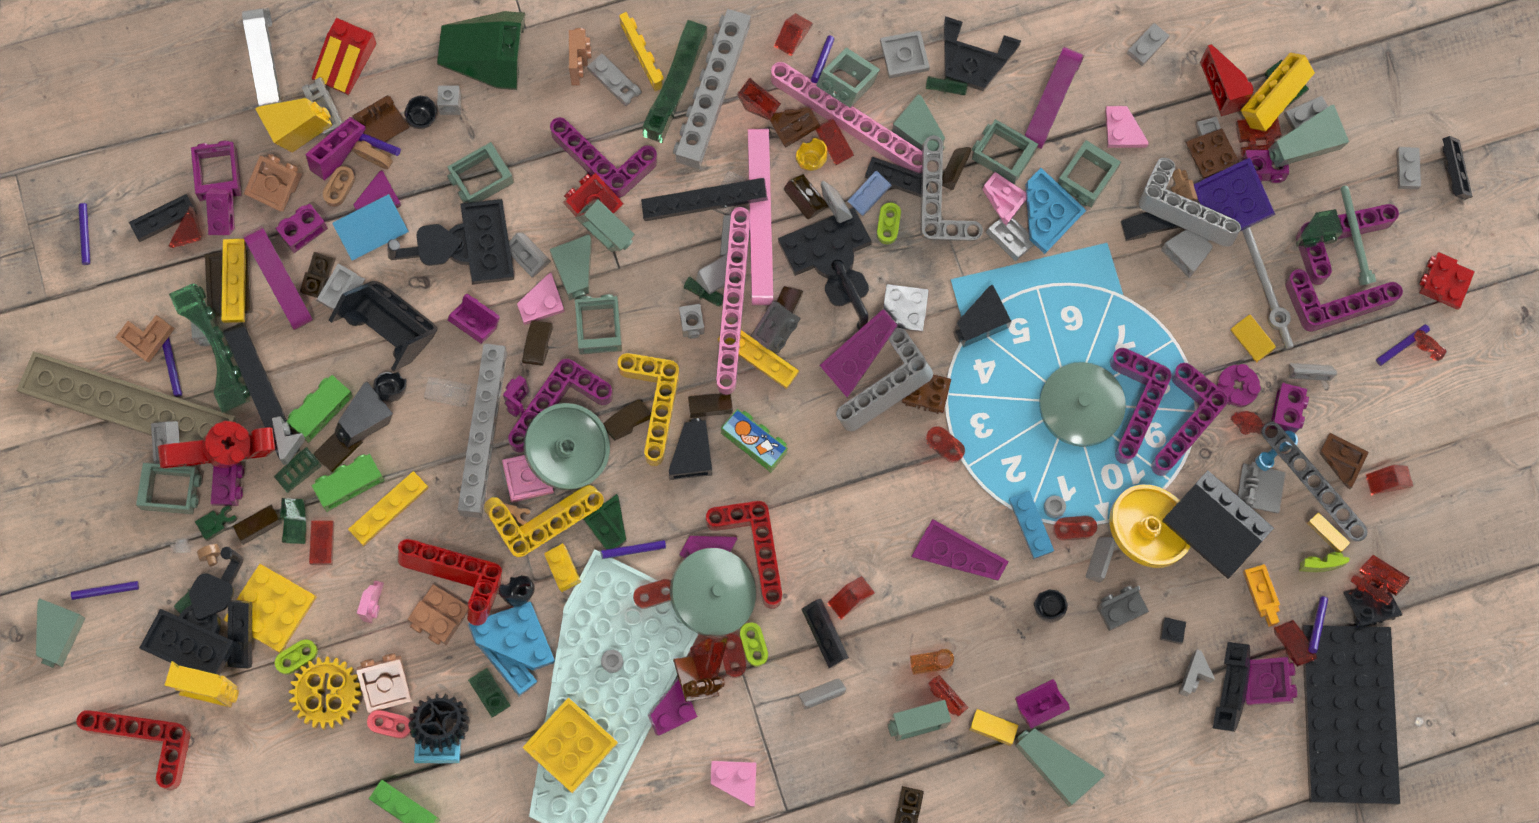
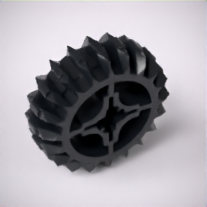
M436 693L435 698L431 699L427 695V701L419 700L420 707L414 706L413 714L409 716L411 721L408 723L411 730L410 735L412 738H415L414 740L417 745L421 744L424 750L429 747L433 753L436 748H439V752L442 753L443 748L447 747L451 751V745L459 746V739L465 740L464 732L469 731V726L467 725L470 722L467 716L468 711L466 708H463L464 706L461 701L457 702L454 696L449 699L445 693L443 698H440L439 694ZM429 714H431V716H430L428 719L425 720V723H422L423 720H424ZM436 718H437L438 721L442 724V728H441L440 724L437 723ZM453 723H456L454 728L447 733V730L453 726Z

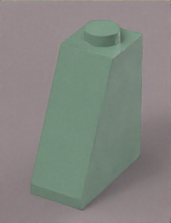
M918 94L893 123L892 132L921 151L924 141L929 136H938L943 142L944 151L945 136L922 96ZM932 140L927 143L930 151L938 150L937 142Z
M590 235L550 249L552 260L569 301L579 299L589 293L592 251Z
M39 598L37 602L36 656L43 659L41 663L51 668H54L55 665L63 667L85 618L78 613Z

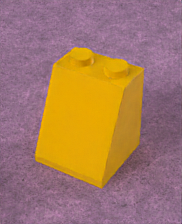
M306 98L259 106L255 109L273 142L292 153L333 126L329 120L331 115L328 110Z

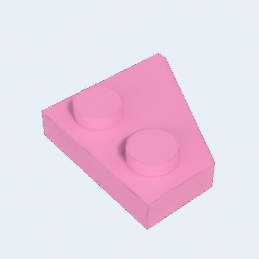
M712 761L711 785L739 799L748 806L755 807L756 763Z

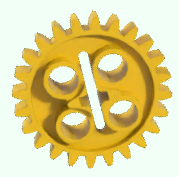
M326 656L325 662H322L317 657V664L314 665L311 661H308V669L301 666L303 673L294 674L298 681L290 682L295 686V689L289 690V693L295 695V697L291 698L289 702L297 704L292 710L294 712L300 711L297 717L299 719L305 717L304 723L306 725L312 721V727L315 729L319 723L323 730L326 729L327 724L332 729H335V722L342 726V719L344 717L351 720L349 712L357 713L353 706L361 705V702L356 697L363 696V693L357 691L361 687L360 683H355L358 680V675H351L354 669L352 667L346 669L347 663L345 661L339 665L338 658H335L333 663H331L328 656ZM328 673L327 689L331 693L326 695L327 710L323 713L325 697L321 695V692L326 691L325 675ZM320 677V684L316 687H311L310 682L312 678ZM337 677H342V685L333 687V680ZM312 699L319 700V705L315 709H309V702ZM335 699H340V708L336 710L331 709V703Z

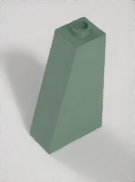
M1330 105L1276 141L1269 148L1270 158L1276 168L1341 150L1349 143L1335 105Z
M1026 729L1017 737L1019 742L1015 745L1016 748L1068 807L1073 805L1105 776L1102 771L1036 729H1033L1030 733Z

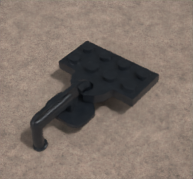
M502 199L461 203L460 209L463 223L455 225L449 231L439 224L420 227L416 233L418 247L399 249L400 243L395 239H391L387 245V253L390 260L420 258L423 264L434 266L445 264L451 258L460 265H469L472 285L514 280Z
M855 208L849 209L853 218L839 223L834 216H831L779 237L778 243L794 276L815 269L819 275L828 278L825 285V293L830 303L838 307L852 303L859 317L857 322L858 330L868 323V312L861 298L868 294L869 285L861 272L852 270L854 264L853 252L872 245V241Z
M223 547L220 553L221 557L231 561L222 578H217L208 573L199 575L189 591L192 605L185 608L179 616L160 609L139 649L169 663L173 661L179 666L220 675L236 643L219 635L221 619L218 612L225 610L228 607V601H231L234 596L232 583L243 564V557L230 547Z

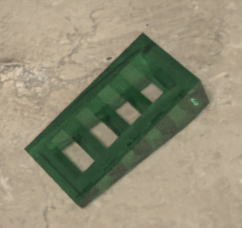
M305 447L274 478L289 493L322 467V465L310 450ZM307 458L311 462V464L308 466L303 461L304 459ZM299 463L305 469L303 472H301L297 467ZM293 469L298 474V476L294 478V476L289 472L290 470ZM285 474L292 481L290 484H288L283 478Z

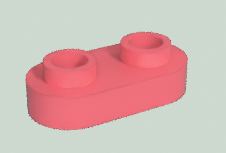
M382 710L373 711L368 716L367 725L374 733L398 739H404L410 735L411 730L408 723L411 721L405 716ZM378 719H383L381 726H376ZM404 724L405 729L399 732L397 730L398 725Z

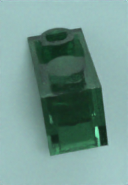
M1337 210L1316 212L1297 240L1296 246L1309 248L1321 242L1325 244L1336 242L1343 233Z

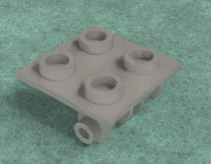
M1252 462L1251 465L1243 463L1238 497L1251 508L1279 514L1286 472L1273 469L1263 471L1257 466L1256 462Z

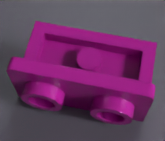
M468 294L463 296L462 303L448 316L450 323L480 344L497 329L500 316L493 310H490Z
M518 375L516 379L513 378L506 386L507 390L503 394L504 404L508 407L506 410L514 417L518 415L521 417L525 412L521 401L529 393L526 380Z
M1054 679L1015 698L1019 714L1031 729L1070 710L1069 703L1059 692Z

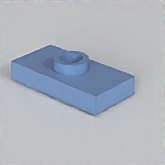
M875 171L848 202L864 216L892 185L878 171Z

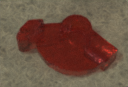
M1418 329L1414 334V338L1417 341L1416 346L1422 351L1432 353L1430 357L1433 360H1442L1447 350L1440 346L1432 337L1426 335L1423 330Z
M1249 411L1236 412L1232 415L1231 420L1239 427L1242 434H1261L1263 423L1258 415ZM1270 426L1265 429V433L1269 430Z

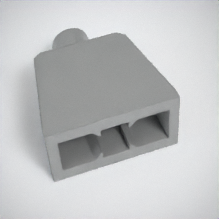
M1185 230L1167 241L1161 251L1190 278L1208 256L1213 246L1208 242L1209 239Z

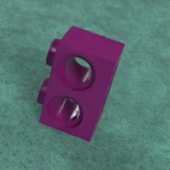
M1246 150L1242 157V161L1250 158L1253 165L1259 168L1256 171L1261 182L1281 183L1289 175V164L1280 166V170H1275L1272 167L1275 164L1270 158L1269 150Z
M211 187L206 193L208 235H230L235 229L233 188Z
M309 203L306 206L299 207L290 218L280 221L275 229L290 250L296 253L328 228L325 221ZM314 218L311 223H304L306 219ZM290 231H297L295 235L287 236Z
M1282 383L1277 389L1271 421L1276 422L1284 431L1289 430L1296 433L1299 429H1302L1305 417L1302 416L1303 409L1307 408L1309 397L1306 396L1307 389ZM1288 396H1294L1297 403H1292ZM1284 415L1290 416L1293 423L1286 422ZM1270 425V429L1277 430L1276 426Z

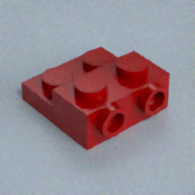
M587 173L579 181L581 185L576 190L571 188L564 195L566 199L563 201V204L575 217L588 202L597 199L613 214L624 204L596 173L591 176Z
M1438 252L1435 256L1431 255L1426 267L1429 270L1427 274H1423L1419 285L1422 286L1419 293L1459 310L1475 271L1457 264V259Z

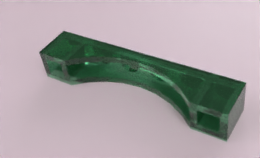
M687 20L667 78L643 124V137L663 144L707 39V26Z
M192 283L169 293L177 314L195 324L206 336L212 347L217 367L216 385L213 393L222 413H227L250 403L248 399L251 396L246 385H242L239 379L242 377L238 366H234L230 359L233 357L229 346H225L221 339L224 338L223 332L213 321L215 315L210 306L207 307L204 301L206 295L203 288Z

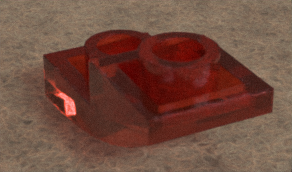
M834 119L822 124L821 127L815 130L820 140L827 146V151L835 165L854 156Z
M1294 620L1274 627V634L1285 646L1286 654L1297 667L1317 659L1316 653L1308 651L1310 643Z

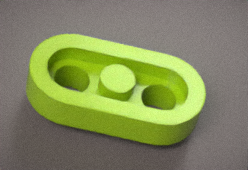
M886 203L880 210L877 239L883 244H892L898 236L901 209L895 203ZM892 213L894 216L889 218L886 214ZM888 232L891 236L885 237L883 233Z
M746 623L740 630V639L745 656L750 665L760 667L768 659V650L762 630L756 623ZM752 631L755 633V637L750 639L747 637V633ZM758 652L761 654V658L754 659L753 654Z
M308 639L297 642L277 655L275 659L276 669L284 675L294 673L301 666L307 665L308 661H313L318 654L317 646ZM309 648L310 653L303 655L304 649ZM290 660L291 665L284 667V662Z

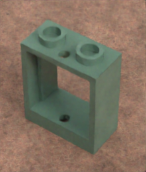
M845 48L822 71L816 86L851 108L874 84L880 69L853 51ZM840 68L860 81V83L854 88L833 73Z
M995 119L992 125L988 124L982 133L984 135L981 141L977 140L971 150L974 152L972 160L1015 184L1035 154L1038 144ZM994 134L1024 151L1012 170L982 153Z
M1085 140L1059 178L1058 184L1070 195L1077 198L1080 204L1088 205L1092 208L1118 170L1121 161ZM1081 157L1086 158L1108 172L1094 193L1068 178Z
M491 142L447 166L449 171L447 177L452 186L457 185L460 191L457 193L463 203L483 201L514 183L512 174ZM489 158L501 179L470 195L458 175Z
M598 199L588 202L575 217L610 252L626 250L633 242L631 238L635 234Z
M606 294L602 295L601 298L583 296L576 299L575 310L579 354L622 351L618 297ZM613 308L615 337L584 340L582 311Z
M143 463L136 506L146 511L193 515L194 508L198 507L199 497L196 494L197 488L202 483V475L195 467L160 468V464ZM156 474L190 477L186 506L151 503Z
M942 700L894 713L888 724L890 736H895L896 741L947 728L951 723V718L946 701Z

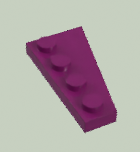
M883 309L819 365L847 398L898 327V324Z
M934 519L931 520L911 556L912 558L996 581L1000 579L1009 562Z

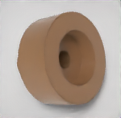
M211 544L197 551L199 560L207 561L209 567L217 564L216 557L221 553L218 544Z

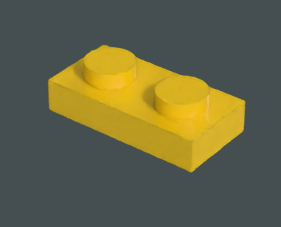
M563 543L544 553L561 592L581 583L568 550Z

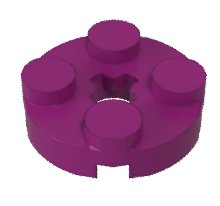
M1245 364L1227 367L1222 371L1217 381V387L1224 391L1228 397L1227 404L1239 408L1250 405L1257 398L1261 390L1257 374ZM1235 381L1243 384L1242 391L1234 389Z

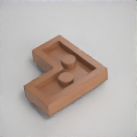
M155 315L144 331L132 322L127 321L115 338L142 359L150 362L175 328L158 315Z

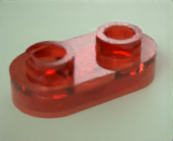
M939 426L932 427L928 431L926 442L933 450L948 462L957 463L962 460L965 454V447L959 440ZM938 436L941 441L935 442L933 437ZM950 450H956L957 455H951Z
M1090 516L1064 517L1056 521L1053 533L1059 540L1063 541L1088 539L1096 533L1097 522ZM1082 525H1087L1089 531H1083ZM1066 527L1068 532L1062 533L1060 528Z
M662 579L638 587L633 594L636 606L641 609H648L670 602V593L663 595L661 591L664 588L670 590L671 580ZM642 595L649 597L646 602L641 601L640 598Z
M729 633L724 635L720 641L724 670L729 677L739 678L746 671L743 645L738 635ZM729 642H733L735 644V648L728 649L727 644ZM732 664H738L740 668L737 671H733L731 666Z

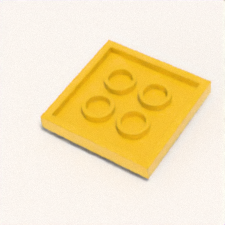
M259 564L236 600L252 601V637L281 653L317 597ZM227 613V615H226L225 618H224V621L227 622V623H228V613Z
M568 697L522 748L573 794L614 749L618 742Z

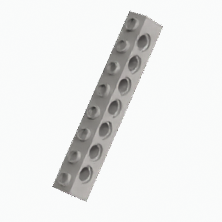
M727 9L725 16L721 15L718 27H721L719 34L715 33L712 45H714V48L708 52L706 70L702 69L699 81H701L700 87H696L694 90V104L688 107L686 114L688 120L686 124H682L680 143L676 142L673 154L676 155L677 163L697 169L701 167L751 25L750 15ZM728 32H734L735 35H734V36H728L726 33H728ZM721 50H728L729 53H727V54H722V53H720V51H721ZM721 68L723 70L721 72H715L713 69ZM708 86H715L716 89H715V90H708L707 87H708ZM702 104L710 105V107L706 109L701 108L700 106ZM696 122H702L704 125L701 127H696L693 124ZM690 140H694L697 142V144L689 145L687 144V142Z
M483 345L458 504L460 516L482 518L507 359L505 346Z

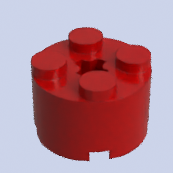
M223 421L215 424L207 432L202 442L204 455L212 465L219 468H230L237 465L247 456L250 449L248 431L240 424L232 421ZM225 440L231 445L228 449H225V445L221 444Z

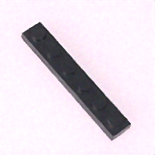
M764 178L645 198L641 199L644 221H651L766 201L768 196L766 181Z

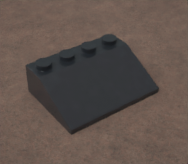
M1208 470L1162 520L1163 523L1227 579L1236 572L1274 529Z

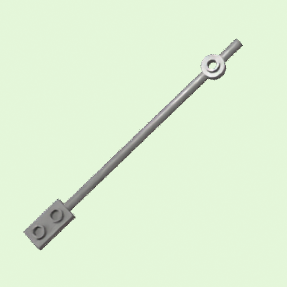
M1217 117L1196 123L1199 136L1221 129ZM1250 227L1246 228L1242 232L1272 310L1268 316V323L1273 329L1279 330L1286 350L1291 349L1294 345L1287 329L1291 320L1290 313L1286 309L1279 307ZM1275 318H1280L1281 323L1276 322Z

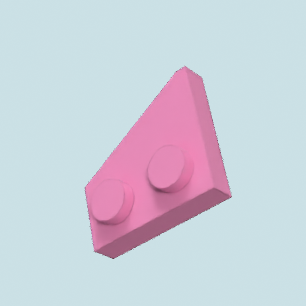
M1106 106L1107 148H1147L1148 141L1128 107Z
M994 172L982 189L1005 225H1008L1027 200L1026 192Z
M552 273L546 275L517 303L524 325L531 323V320L538 321L564 312Z
M374 581L373 585H370L368 589L363 591L357 614L362 621L372 623L373 618H377L380 606L377 604L384 585L383 582Z

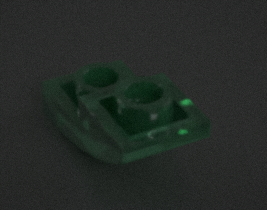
M282 498L279 518L284 520L282 542L305 544L306 514L303 499Z
M487 668L468 679L491 718L511 706Z

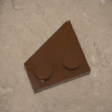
M810 107L798 110L788 109L779 113H773L772 111L766 113L785 148L821 127Z
M1332 433L1327 435L1319 452L1348 489L1353 487L1369 453Z

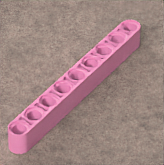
M777 62L772 66L771 82L774 86L805 106L810 107L814 112L898 166L922 174V165L916 166L912 163L915 160L922 163L921 150L853 106L849 108L817 87V83H812L811 79L786 63ZM781 72L785 75L783 77H778L775 74ZM798 83L801 84L802 87L795 88L792 85ZM812 94H816L819 96V98L812 99L809 96ZM829 105H833L836 107V109L829 110L826 107ZM850 116L853 120L846 121L844 117ZM867 127L870 131L863 132L861 128ZM884 138V139H886L888 142H887V143H880V142L878 141V139ZM901 149L905 153L902 155L897 154L895 150Z
M748 129L749 180L764 178L768 196L766 201L749 203L752 306L771 305L773 302L769 129Z
M743 207L734 209L730 220L716 378L718 391L725 395L733 393L737 380L750 230V213ZM739 216L746 218L743 223L735 221ZM740 236L744 238V241L736 243L733 239ZM736 256L743 259L740 263L732 262V258ZM732 277H739L741 281L734 284L730 282V279ZM737 297L739 301L736 304H731L728 302V299ZM734 317L737 319V322L730 325L726 320ZM727 338H733L736 341L733 345L724 343ZM730 358L734 363L730 366H725L722 361ZM723 379L732 381V384L728 387H724L720 383Z

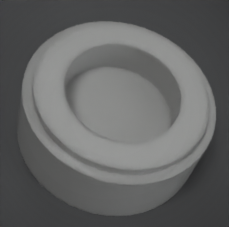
M1051 496L1044 503V512L1051 518L1061 517L1066 510V503L1060 496Z
M609 650L602 655L601 665L606 672L616 673L623 667V657L618 651Z

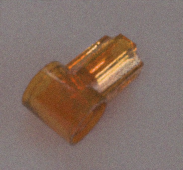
M948 649L910 656L913 675L936 671H948L954 664V655ZM946 655L950 658V663L943 666L938 662V657Z

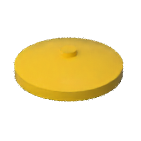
M1137 485L1125 490L1113 503L1109 516L1112 536L1122 552L1133 561L1152 568H1164L1178 562L1188 552L1190 545L1163 523L1162 520L1180 500L1167 490L1154 485Z

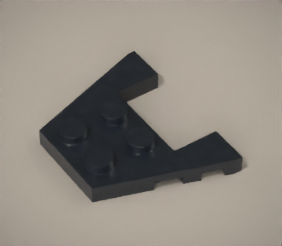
M945 16V79L984 91L1020 47L1021 40L1004 35L998 53H994L957 41L963 22Z

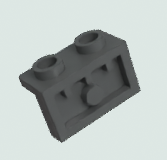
M773 301L751 334V337L768 350L779 353L785 346L791 333L796 329L801 318L788 311L778 302Z
M1130 585L1120 590L1121 594L1113 597L1111 594L1101 599L1102 603L1097 609L1108 631L1149 612L1139 593L1141 590L1139 586L1133 588Z

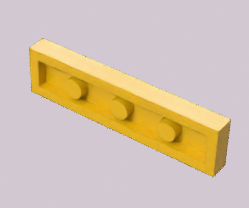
M627 12L620 14V25L655 92L662 89L664 77L660 69L655 68L653 64L655 60L652 53L646 51L644 47L646 42L642 34L638 35L634 18H629Z
M223 239V323L245 322L246 242L244 239Z
M741 330L739 356L787 389L799 374V370ZM727 338L724 341L727 345H733L736 342L733 338Z
M414 471L411 472L348 528L349 532L362 546H365L429 487Z

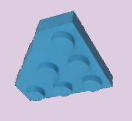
M1040 168L1027 181L1025 186L1029 240L1046 254L1086 212V209Z
M531 601L522 606L490 615L482 625L477 626L468 623L475 645L480 648L491 650L497 653V655L512 662L516 661L523 664L526 668L533 671L555 662Z

